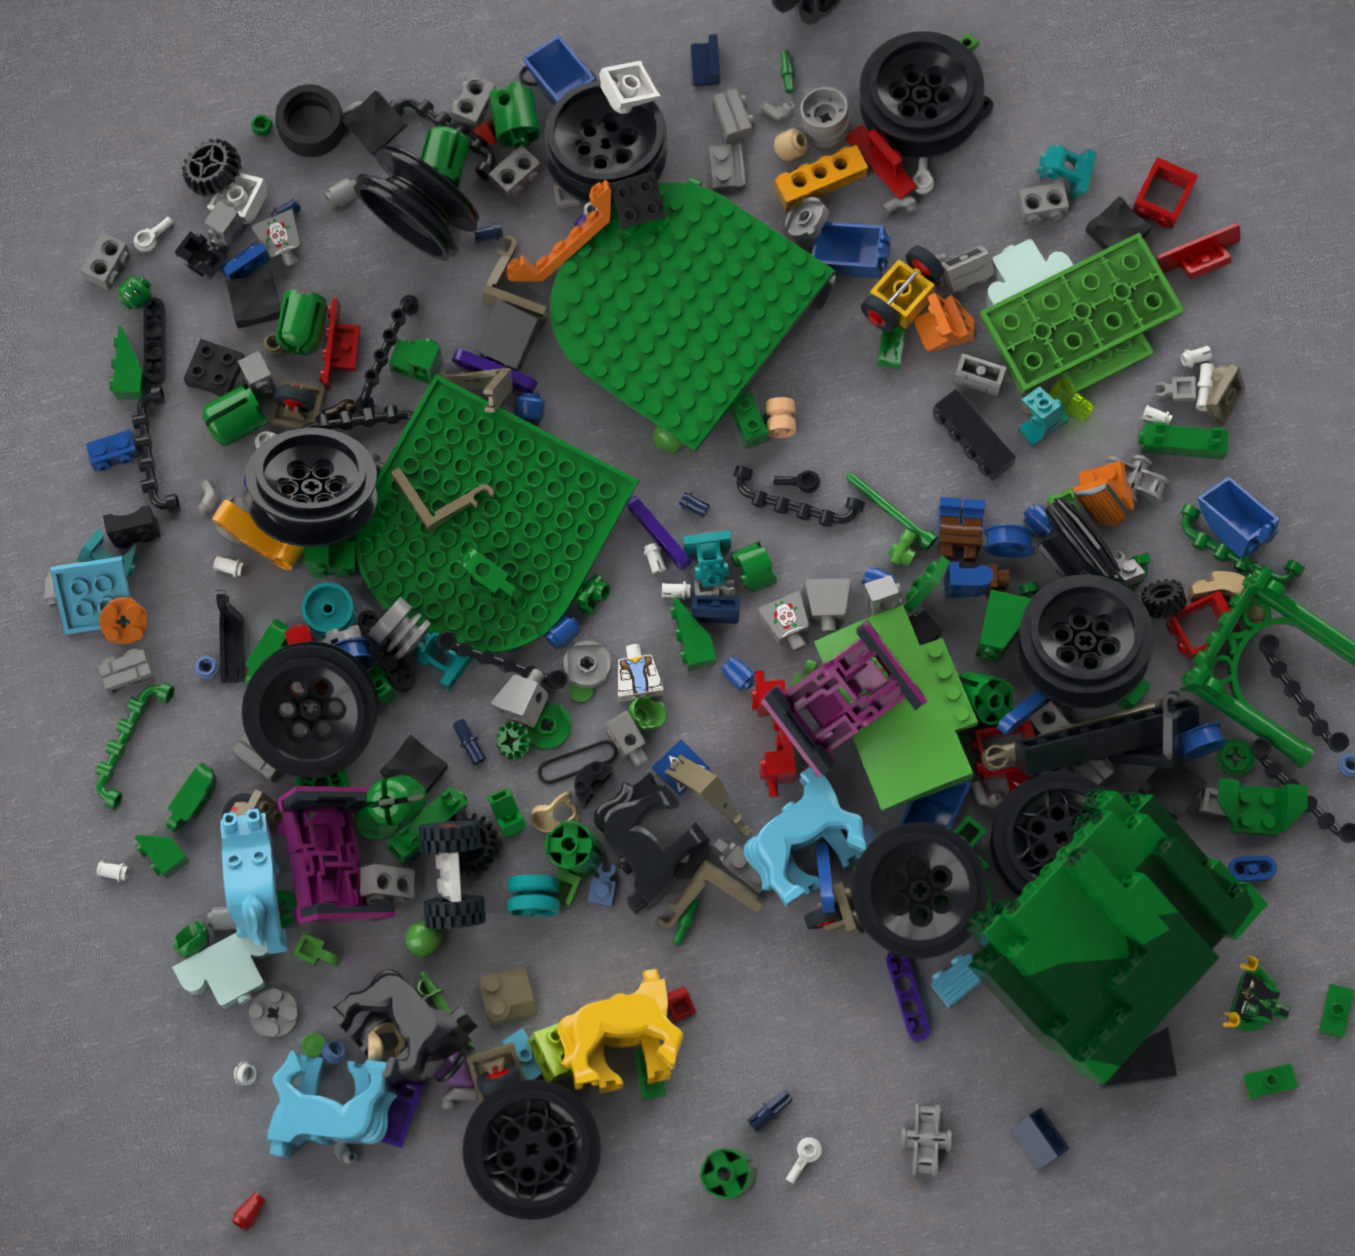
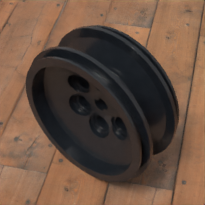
M597 80L579 85L563 95L554 105L546 120L544 141L549 172L563 191L586 204L591 202L589 197L591 189L597 183H602L604 180H607L610 185V183L654 171L658 181L664 171L667 160V127L664 116L654 101L633 106L629 113H619L612 108L601 88V81ZM611 192V205H612V204L614 203V199H613V195H612V192Z
M386 145L384 149H379L376 152V159L390 177L383 179L377 176L359 174L356 178L357 184L354 186L355 193L359 199L388 228L420 251L441 261H447L450 257H455L458 253V248L447 229L449 227L448 223L463 231L474 232L477 229V222L480 218L474 205L445 176L414 154L395 145Z

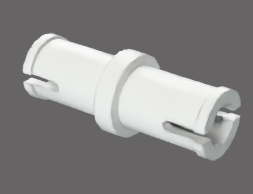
M1208 363L1200 365L1199 382L1196 384V390L1198 391L1196 409L1199 411H1207L1206 403L1213 386L1211 375L1215 366Z

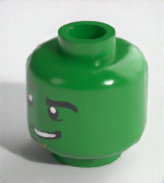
M130 276L118 288L120 294L118 298L130 310L132 308L140 309L152 297V292L149 289L152 285L143 276L140 278Z

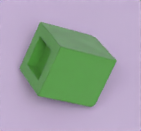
M559 869L555 877L561 880L560 893L552 897L557 898L561 905L571 908L581 886L582 879L579 876Z

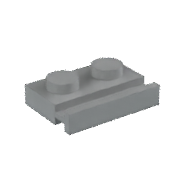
M741 143L733 146L731 144L709 146L713 191L732 190L742 187V189L746 188Z

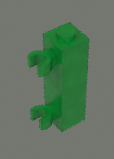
M1156 422V424L1145 423L1142 431H1138L1137 444H1141L1140 452L1224 460L1228 453L1229 431L1217 427L1207 429L1166 425V423Z
M452 786L449 787L388 840L387 850L402 865L406 864L420 851L418 827L429 823L455 821L454 816L458 814L460 817L467 809L468 802L464 793L460 790L456 791Z

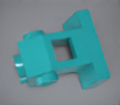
M1062 145L1048 146L1047 153H1042L1039 160V166L1042 168L1038 167L1036 173L1040 174V180L1045 177L1050 179L1065 178L1070 182L1068 196L1077 199L1088 191L1097 152L1088 149L1082 154L1077 155L1066 150ZM1065 161L1072 164L1074 170L1064 167Z
M1039 386L1021 400L1033 416L1018 428V432L1033 448L1068 422L1069 418L1063 412V404L1057 398L1053 399Z
M97 529L82 547L76 561L81 563L122 557L126 577H132L135 563H132V561L135 562L139 555V552H135L136 544L125 555L113 556L104 548L105 534Z
M730 530L683 536L685 553L687 555L697 554L698 566L694 567L696 581L701 580L702 588L725 585V577L729 576L728 563H724L723 557H721L720 550L731 549Z
M427 632L415 646L417 648L413 653L417 656L416 661L425 667L430 665L444 674L440 680L441 687L450 692L473 658L469 656L458 657L451 650L442 651L450 656L443 666L434 660V657L440 650L436 645V638L439 634Z

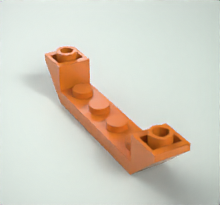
M604 180L602 183H597L590 191L591 203L598 209L597 211H592L584 223L580 226H575L564 241L557 242L552 249L553 251L547 256H542L537 261L536 266L523 255L518 259L515 258L510 261L506 269L507 279L510 281L543 282L609 223L611 206L609 182Z

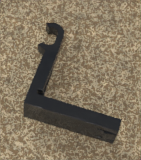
M216 590V602L219 609L221 683H227L226 670H228L229 683H239V677L240 682H244L246 678L244 617L229 603V596H226V590Z
M1170 691L1163 698V749H1134L1127 751L1123 755L1114 754L1107 756V760L1113 763L1173 769L1181 761L1177 717L1182 712L1171 708V698L1175 700L1181 693Z

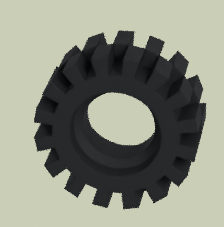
M1164 579V582L1157 580L1156 584L1150 583L1149 587H1145L1144 591L1141 592L1142 603L1151 618L1155 616V619H1159L1163 616V619H1166L1167 615L1173 617L1175 612L1178 614L1182 612L1181 609H1185V604H1187L1183 586L1174 579L1170 582L1168 579Z

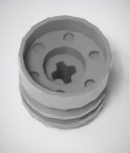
M829 87L817 88L807 93L800 107L803 129L807 140L821 148L839 145L846 139L850 131L846 98L840 91Z
M401 597L368 633L378 644L389 638L391 643L386 650L388 652L397 645L400 648L394 655V658L397 660L415 648L425 636L427 628L431 624L426 619L418 627L415 623L422 616L420 613L409 619L407 615L412 606Z

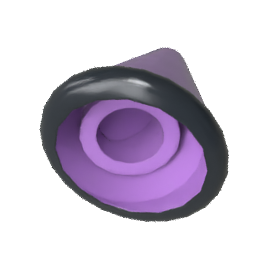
M460 1049L444 1059L445 1062L435 1074V1080L438 1083L475 1088L464 1049Z

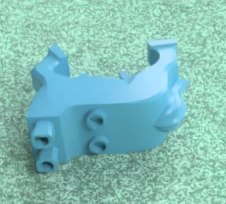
M811 767L800 774L799 782L804 788L802 799L795 804L792 801L781 809L782 813L768 822L761 829L758 836L749 839L744 846L743 853L747 862L761 877L762 890L768 891L773 889L785 908L797 897L803 896L806 898L820 888L819 878L801 871L795 864L791 852L805 849L823 838L835 854L843 871L858 862L862 856L861 853L866 850L862 818L857 814L841 809L837 796L825 775L818 778ZM840 829H845L848 832L847 839Z
M258 809L248 810L246 815L237 817L234 813H226L223 815V819L220 820L223 876L227 908L230 917L236 925L237 937H249L253 942L261 946L264 945L265 941L269 955L288 951L286 931L281 928L276 893V874H281L280 865L277 864L275 847L272 843L265 813H260Z
M291 1050L287 1060L272 1079L279 1093L280 1102L273 1114L267 1139L272 1141L270 1154L278 1158L292 1159L294 1146L301 1147L308 1140L322 1145H330L331 1141L351 1144H374L384 1138L387 1131L389 1106L397 1097L393 1091H389V1083L382 1076L387 1062L366 1060V1063L358 1064L348 1061V1069L355 1080L356 1089L353 1099L342 1105L334 1100L318 1096L320 1078L326 1060L321 1057L299 1056V1053ZM301 1075L299 1087L297 1089L293 1083L294 1080Z

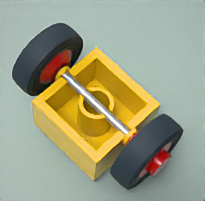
M913 246L907 252L905 259L908 265L898 259L872 288L870 296L861 304V310L865 317L884 332H892L898 324L906 329L929 304L927 297L935 292V284L933 283L944 273V268L937 257L921 246Z

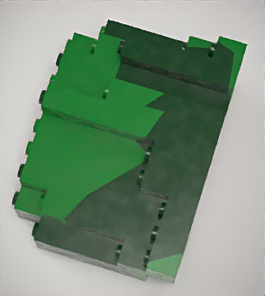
M1096 788L1086 795V800L1081 804L1086 813L1080 815L1076 819L1075 825L1070 829L1075 834L1073 836L1074 839L1069 845L1062 847L1057 852V857L1054 861L1041 869L1039 877L1024 887L1023 894L1018 899L1000 901L994 906L992 913L984 910L975 913L970 918V923L966 926V929L984 948L972 957V962L968 965L974 974L1042 1048L1063 1055L1081 1076L1104 1085L1219 959L1218 955L1213 951L1216 945L1224 937L1236 940L1269 904L1250 883L1238 881L1220 860L1208 858L1153 795L1129 792L1122 797L1117 791Z

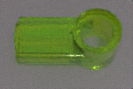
M1064 378L1059 379L1047 393L1053 399L1057 398L1060 400L1064 409L1081 421H1085L1095 406V404L1077 393L1073 383Z

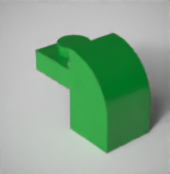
M508 787L486 796L504 837L508 835L515 836L521 833L522 829L527 828Z

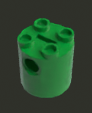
M516 81L510 83L509 87L493 89L489 92L496 139L500 145L514 149L522 145L525 148L541 136L534 92L531 88L523 86L522 82Z

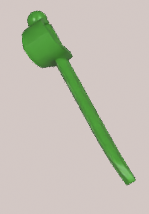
M422 971L419 975L421 980L416 986V992L420 996L424 994L420 990V985L423 983L429 993L425 995L429 999L432 998L438 1010L445 1009L450 1014L451 1010L440 993L443 991V988L437 989L432 979L429 978V974L426 971ZM471 1042L465 1045L471 1049L474 1048V1045Z

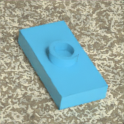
M523 1028L503 1040L502 1043L505 1045L514 1042L525 1079L535 1080L542 1075V1072L527 1043L529 1038Z

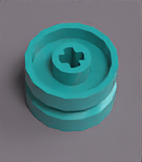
M330 582L321 583L311 588L303 598L301 605L302 616L310 632L317 638L324 640L327 638L325 634L333 629H339L341 632L355 625L357 619L356 608L350 594L342 586Z
M536 874L509 877L507 879V892L514 896L507 900L506 913L512 916L529 918L559 915L560 901L552 896L560 893L561 880L554 876Z

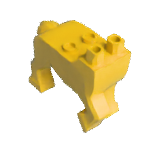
M657 969L643 972L644 980H642L639 990L626 996L623 993L615 994L611 999L593 1002L583 1006L575 1014L567 1015L561 1019L558 1024V1033L565 1048V1057L561 1065L564 1068L572 1069L575 1090L583 1088L582 1084L589 1082L592 1083V1086L598 1085L600 1094L622 1090L623 1082L620 1076L614 1073L605 1062L604 1045L623 1048L641 1044L646 1062L648 1084L670 1080L671 1072L669 1068L671 1070L675 1069L677 1055L683 1042V1033L667 1018L668 1000L665 980L659 979ZM660 1039L664 1041L662 1046H660Z

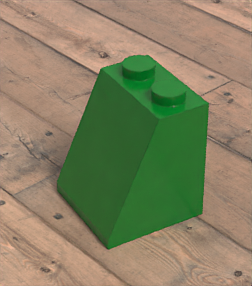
M991 590L985 606L975 656L980 657L981 660L986 662L999 661L1020 633L1021 619L1031 598Z

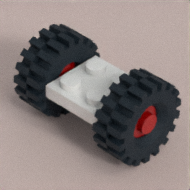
M458 820L420 825L418 827L420 852L439 853L435 857L437 869H440L437 889L438 893L442 894V897L427 899L423 902L425 926L431 929H452L484 924L486 922L484 897L480 895L461 896L457 852L475 850L481 847L479 822Z

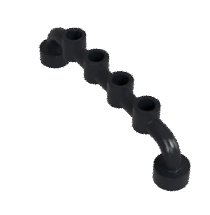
M403 98L397 102L391 101L389 103L400 117L405 113L404 107H411L422 118L431 120L436 127L447 126L455 129L456 132L460 131L469 141L470 149L474 153L481 154L486 158V162L481 161L475 167L476 174L483 180H489V173L493 170L495 164L494 154L486 147L488 142L479 135L475 139L468 135L470 130L465 124L460 123L457 127L450 123L452 121L451 116L445 111H442L439 115L432 111L434 105L427 99L420 103L412 98Z
M412 295L404 296L400 301L399 308L392 311L391 317L393 322L390 328L384 330L382 334L384 342L381 349H377L373 354L374 365L372 369L365 372L366 383L361 396L356 400L357 411L360 414L365 408L375 409L374 401L370 395L373 388L380 382L379 374L381 369L387 365L389 351L397 343V333L400 326L406 323L405 315H414L419 309L418 300Z
M162 386L151 387L150 393L140 398L137 404V415L132 416L134 428L140 430V436L135 437L136 448L138 451H143V458L138 459V466L140 472L146 473V479L141 480V488L144 494L148 493L151 503L156 508L168 509L169 513L180 512V502L176 493L166 495V500H161L158 497L159 488L155 477L156 467L152 455L153 445L149 434L150 424L146 406L152 401L154 405L165 404V396Z
M388 405L384 408V413L375 414L373 408H365L361 411V416L352 417L350 411H343L338 414V419L329 420V416L326 414H320L315 417V422L305 424L301 428H324L330 430L341 428L342 430H350L354 426L364 425L365 427H373L381 422L395 424L399 420H410L414 412L409 410L398 411L396 405Z
M737 465L735 467L733 476L737 478L736 485L738 491L743 496L752 499L751 504L759 508H765L767 503L774 505V511L777 513L787 514L788 510L797 512L796 517L798 519L809 521L810 516L819 518L818 523L820 525L832 527L833 523L846 524L855 519L858 512H863L865 506L864 501L848 497L845 508L849 511L845 515H839L830 510L814 508L809 504L793 502L785 497H776L760 490H751L746 486V481H751L754 471L744 466Z
M449 631L440 633L436 638V645L440 650L454 651L461 658L469 656L477 659L481 665H495L504 673L515 672L521 674L524 678H528L532 670L537 669L532 665L524 666L518 664L512 658L503 659L495 656L489 650H477L472 648L469 643H457L456 636ZM553 670L549 674L542 672L545 675L542 682L547 683L552 689L563 688L567 683V676L561 670Z
M1271 634L1263 636L1259 641V650L1271 665L1270 674L1274 678L1281 679L1285 685L1284 694L1295 699L1299 705L1297 709L1299 715L1308 717L1313 724L1311 727L1312 733L1315 736H1321L1333 752H1343L1349 746L1348 736L1342 732H1336L1333 735L1329 732L1328 723L1320 719L1314 711V703L1311 700H1307L1300 691V683L1292 680L1287 673L1286 664L1279 661L1274 653L1279 648L1278 638Z
M1257 738L1251 744L1250 751L1266 768L1265 775L1268 778H1276L1283 786L1286 784L1300 785L1296 779H1290L1282 771L1280 763L1272 762L1267 757L1271 752V743L1267 739ZM1309 795L1305 813H1313L1318 818V826L1323 830L1329 829L1342 842L1347 844L1355 842V824L1346 823L1340 827L1335 822L1334 815L1329 812L1325 813L1317 805V799Z

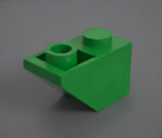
M136 835L134 837L138 843L135 848L143 858L147 855L152 860L149 866L157 876L162 873L167 879L190 861L172 838Z

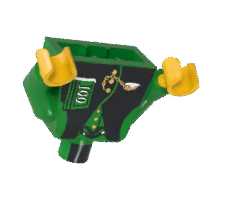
M1249 955L1244 956L1248 959V964H1240L1241 969L1248 970L1249 972L1245 971L1241 975L1230 1011L1224 1013V1015L1228 1016L1229 1022L1223 1023L1224 1027H1233L1245 1033L1261 1030L1264 1026L1271 1023L1273 1016L1286 1020L1290 1012V1006L1278 1002L1281 991L1277 988L1274 980L1258 964V959Z

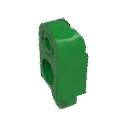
M469 548L463 557L462 563L475 582L502 601L508 595L519 602L524 594L515 587L517 581L479 552Z
M279 619L273 620L245 663L246 666L250 667L244 681L245 684L248 685L251 677L266 658L275 651L288 646L284 633L289 631L288 625Z
M204 763L198 764L167 809L173 813L169 817L166 827L171 831L177 832L192 817L196 819L211 799V793L217 784V777L212 768Z

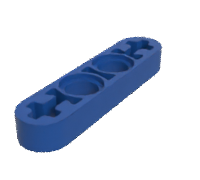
M1037 690L1009 712L1000 721L997 729L1005 736H1008L1026 722L1031 715L1052 700Z
M815 843L823 913L835 912L828 843Z

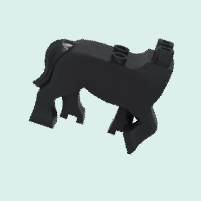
M650 772L634 786L623 782L619 793L614 798L600 805L595 811L593 818L596 827L604 833L609 846L619 858V866L627 875L631 873L635 878L634 892L627 897V904L636 915L645 907L648 910L654 907L668 893L675 881L691 880L711 850V846L708 844L710 843L708 836L696 822L686 833L667 848H664L651 832L640 826L646 816L656 810L679 807V801L666 785L663 787L658 785ZM688 854L690 855L689 861L686 863L681 862Z
M385 969L377 973L370 985L363 991L351 992L340 1003L327 1009L328 1013L345 1032L349 1030L355 1016L359 1012L370 1011L360 1028L350 1036L367 1057L368 1034L382 1023L392 1022L395 1028L406 1039L407 1048L397 1057H389L382 1076L397 1092L405 1079L421 1076L427 1062L447 1058L472 1041L468 1035L478 1027L460 1005L450 1014L445 1009L438 1010L425 994L420 996L403 976L394 969Z

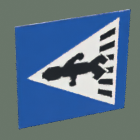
M682 739L652 766V769L679 796L683 795L688 789L670 779L664 771L667 768L671 770L669 766L675 760L679 761L678 757L680 755L706 770L710 769Z

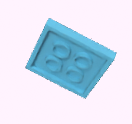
M122 557L53 566L50 569L65 635L100 630L99 619L103 607L110 600L117 597L131 598ZM121 616L120 620H117L121 625H126L130 622L125 616Z

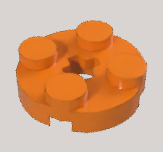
M117 597L110 600L103 607L99 619L100 628L105 638L110 642L129 644L140 640L148 623V615L145 608L141 607L140 604L136 603V600L130 597ZM121 616H125L130 622L126 625H121L117 620H120Z

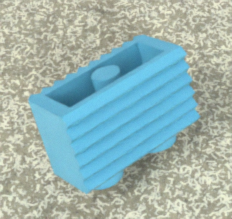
M962 953L950 962L953 965L946 972L942 968L931 977L934 980L930 985L931 988L948 1008L982 982L968 967L972 962V955L970 953L966 956H963Z

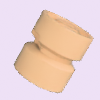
M787 397L767 400L765 402L766 417L769 418L766 423L768 436L786 438L795 435L796 422L795 418H793L796 414L795 401Z

